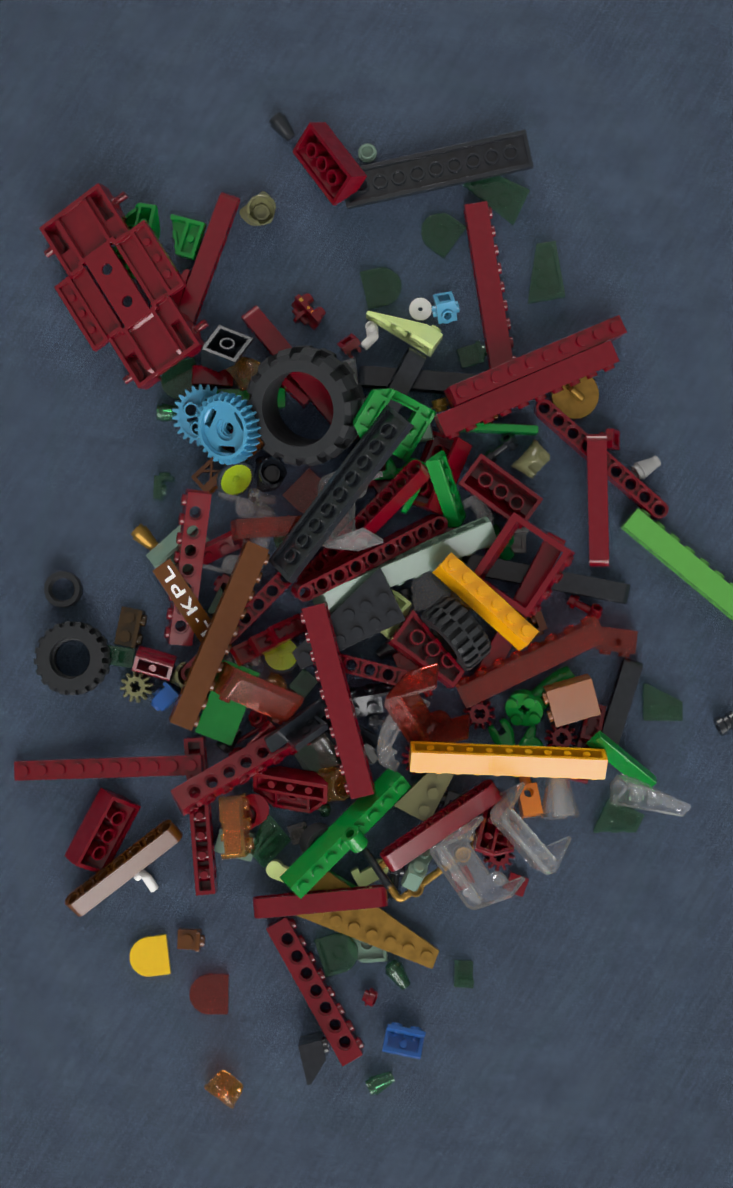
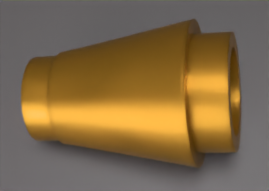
M142 524L131 533L134 537L133 540L150 551L159 544L147 526L144 527Z

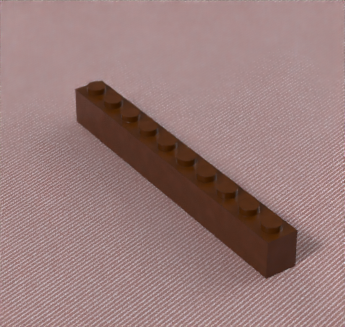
M245 540L169 717L170 723L192 731L193 727L198 726L201 716H198L201 708L205 709L208 702L206 696L209 690L212 691L214 689L216 673L221 672L224 665L222 659L224 655H228L232 644H229L232 636L236 637L239 626L237 624L240 618L243 619L247 612V608H245L246 603L252 600L255 593L253 587L255 583H259L263 574L260 572L262 566L267 565L269 561V549Z

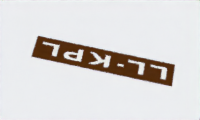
M169 558L155 568L153 573L202 643L211 619Z

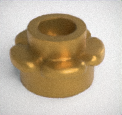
M446 397L431 401L433 406L431 409H435L436 412L446 410V406L449 405Z

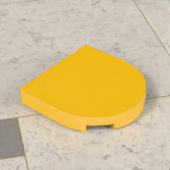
M167 934L143 937L133 945L130 951V963L138 974L146 977L171 974Z

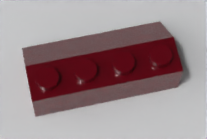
M309 122L292 152L334 206L358 191L367 175L326 122Z
M433 431L434 440L427 441L420 461L426 463L429 458L444 450L456 484L472 445L459 437L450 440L448 437L442 438L439 432ZM429 478L421 487L412 505L443 516L431 478Z
M482 453L459 482L460 486L506 520H509L513 512L528 520L543 500V498ZM520 524L518 528L521 530L523 525Z
M101 787L64 856L75 866L97 873L115 857L141 806L116 792Z

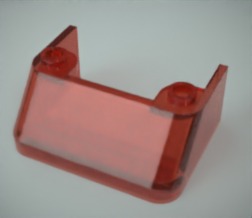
M223 661L224 665L221 672L215 678L216 684L213 691L220 695V700L230 703L232 700L272 717L271 721L279 725L290 720L305 698L291 689L282 688L240 670Z
M438 664L408 672L385 697V708L409 744L411 741L454 743L469 739V714L450 718L445 711L437 710L430 712L418 694L437 688Z

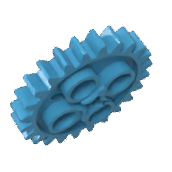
M199 384L198 389L191 385V392L184 389L186 395L179 394L181 401H174L178 408H172V411L177 413V415L172 416V419L178 420L173 425L174 427L180 426L177 433L184 432L183 440L189 437V443L191 444L196 440L197 446H199L201 441L196 438L199 434L192 430V426L198 418L187 422V419L196 417L195 415L200 413L198 408L202 406V402L205 399L219 394L216 393L217 387L215 386L210 390L209 384L206 385L205 389H203L201 384ZM191 404L194 405L196 411L193 414L186 413V407Z

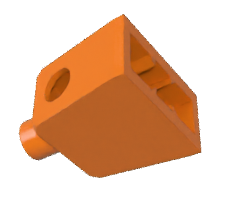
M520 776V785L516 787L520 817L522 819L540 816L543 810L537 782L532 783L531 777ZM524 791H530L531 797L525 796Z

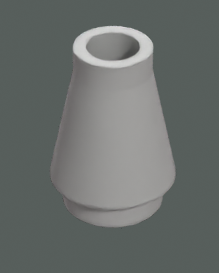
M653 456L652 458L635 462L634 466L631 467V472L639 480L645 479L661 465V462L657 456Z

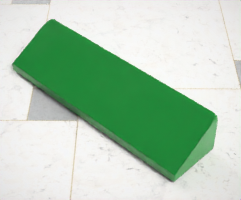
M442 450L426 461V466L443 515L448 521V527H460L466 518V513L446 454Z
M600 730L586 743L590 748L605 749L608 762L642 790L657 783V778L653 773Z

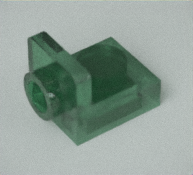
M480 341L456 350L462 369L484 362L485 356H487L484 344L481 345Z
M161 472L159 476L154 475L153 499L155 501H163V496L167 495V485H164V482H175V478L171 476V473Z

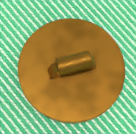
M587 377L580 379L581 383L570 387L568 384L563 386L564 390L553 395L551 392L552 403L571 419L583 418L589 415L595 409L599 399L598 386L593 378L587 380Z

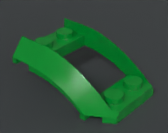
M392 388L371 390L354 418L353 425L361 439L391 399L413 410L408 421L414 427L392 454L407 462L437 412Z

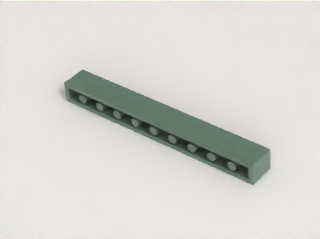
M484 516L427 540L317 596L312 601L314 605L327 602L331 615L379 567H381L390 587L400 586L406 580L416 579L425 572L434 571L451 552L457 558H461L463 556H471L482 548H490L497 538L492 523L487 516Z

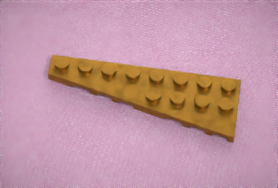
M328 871L309 891L347 888L350 886ZM381 908L296 915L433 969L439 953L437 947L417 935L409 927L400 923Z

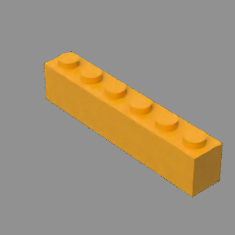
M452 552L432 572L518 651L526 647L539 632Z

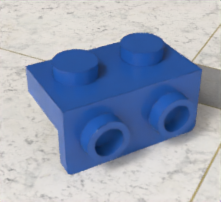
M392 1022L386 1027L382 1051L420 1059L426 1032L422 1031L419 1027L411 1026L410 1028H405L400 1023Z

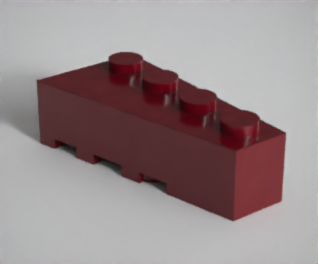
M414 610L410 611L405 617L406 620L401 622L387 644L447 688H454L465 671L450 653L444 649L441 642L429 631L426 624L419 619Z

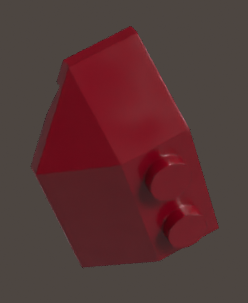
M276 766L267 768L262 774L253 775V791L263 796L273 807L312 813L328 802L329 784L316 772Z
M499 791L502 795L501 800L480 814L473 841L475 851L492 857L514 851L520 824V818L510 802L508 794Z

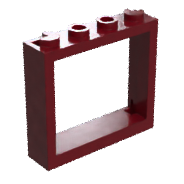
M513 512L474 573L510 606L526 617L531 618L540 611L542 601L549 598L552 593V586L561 580L565 567H569L572 564L575 552L519 514ZM520 524L563 552L526 608L484 579Z

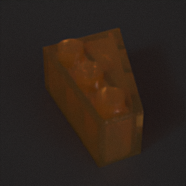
M245 794L219 797V816L223 835L220 836L221 842L224 841L225 853H221L222 860L246 857L251 853V849H254L253 837L249 835V829L252 828L251 818L247 817L249 799L245 798Z

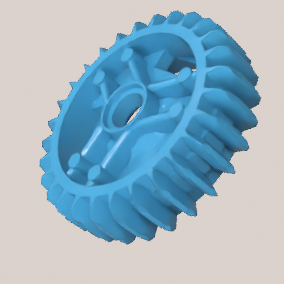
M228 392L215 394L207 398V401L202 402V406L198 408L200 413L195 415L198 420L194 423L198 425V428L194 429V431H198L199 435L196 438L201 441L199 446H204L203 452L208 451V458L213 457L214 462L219 461L220 464L226 465L238 464L253 455L252 452L257 450L255 445L260 443L256 439L261 436V434L257 433V430L261 429V427L257 426L256 423L260 419H255L254 415L257 412L251 411L253 405L247 406V400H242V396H236L235 393L229 394ZM215 411H217V412H216V415H215V417H214V419H213V421H212L213 414H214ZM228 423L233 426L232 433L227 430ZM221 446L235 447V453L229 452Z

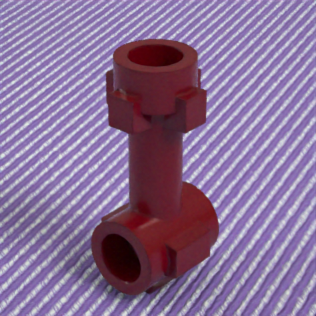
M571 594L566 603L570 608L574 609L576 607L587 613L586 618L590 622H596L600 619L603 608L599 604L589 606L581 602L579 596Z

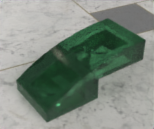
M108 645L111 650L109 652L111 664L109 665L133 668L135 649Z

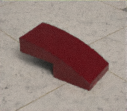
M193 365L191 385L199 386L201 384L203 387H206L209 384L210 387L231 388L233 386V368L229 367L217 372L202 365Z

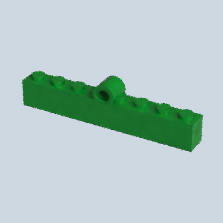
M389 767L374 782L375 793L359 797L279 877L300 899L349 850L358 853L367 846L368 840L364 835L411 788L400 773Z

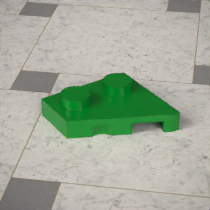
M171 214L175 254L178 257L195 261L207 225L204 222Z

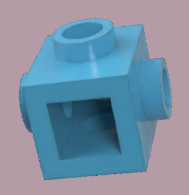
M452 291L434 294V306H431L433 318L437 317L439 324L457 321V313L460 312V309Z

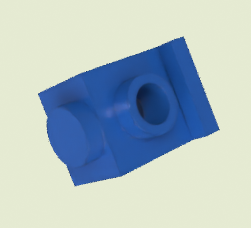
M168 681L163 683L164 688L160 687L154 692V698L150 702L157 711H165L180 694Z

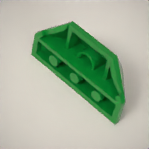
M138 203L126 215L127 220H125V223L131 230L141 221L145 220L159 240L160 223L157 205ZM115 246L114 251L117 253L123 266L128 270V274L132 279L137 280Z

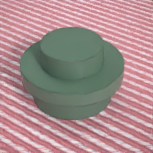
M369 143L361 145L358 150L359 159L365 163L374 161L377 156L376 148Z

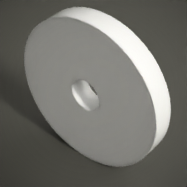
M416 298L411 302L409 313L413 319L424 321L431 315V304L427 299Z

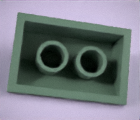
M181 525L146 555L155 568L169 558L176 567L174 553L178 551L179 544H176L177 532L181 530ZM190 526L187 529V533H195L197 527ZM194 545L186 546L185 552L191 553ZM185 564L182 568V571H190L192 565Z

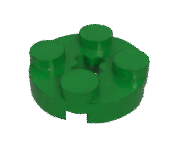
M521 689L514 691L508 697L505 710L512 724L516 726H532L540 722L545 706L539 696L533 695L532 691ZM522 705H524L525 708H529V709L526 711V710H523L521 707H522Z

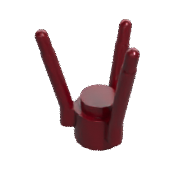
M267 720L263 726L256 727L239 738L237 744L259 732L246 745L248 746L277 728ZM260 753L259 757L263 758L265 753Z

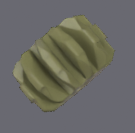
M133 671L132 677L130 673H127L126 677L128 680H121L126 686L120 687V690L127 691L123 694V697L130 695L129 702H133L135 698L136 702L140 703L141 697L147 700L148 697L145 693L152 694L148 687L154 686L153 683L147 684V681L151 679L150 676L143 678L145 674L140 672L138 676V672ZM138 681L141 689L134 691L133 683Z

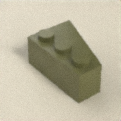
M424 773L394 806L422 821L427 820L433 816L454 774Z

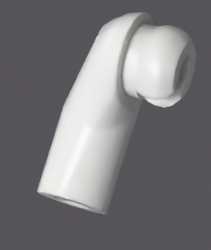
M368 321L365 324L367 337L360 344L365 350H368L379 338L378 326L373 321Z
M145 869L134 876L136 881L142 879L150 892H154L159 888L152 875Z

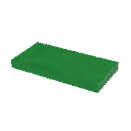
M223 659V668L217 674L216 684L210 692L207 705L203 710L195 732L232 746L260 673Z

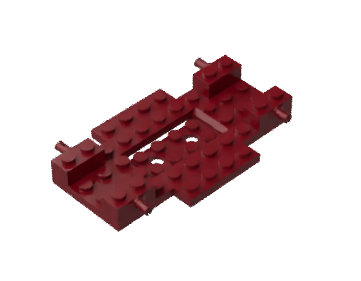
M97 183L39 228L50 245L44 251V254L50 258L55 253L68 274V277L54 286L93 351L97 352L110 342L129 374L122 378L125 380L124 382L128 384L134 380L138 388L147 390L162 379L160 377L161 374L187 356L194 357L201 352L205 342L201 337L200 331L209 326V324L203 319L195 325L187 314L180 311L172 296L187 285L147 221H141L131 230L125 223L127 218L120 206V203L129 198L126 192L123 191L114 197L108 187ZM113 244L117 247L152 305L151 308L138 290V286L128 274V270L118 258L117 253L113 250ZM106 264L112 266V272L109 275H105L103 272ZM127 296L132 298V305L130 307H125L123 304V300Z

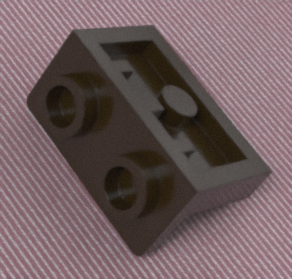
M122 606L114 644L131 648H138V645L142 644L143 634H141L142 626L145 627L147 622L145 611Z

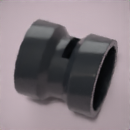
M732 711L725 713V717L718 716L713 719L715 727L721 736L728 734L730 729L733 730Z

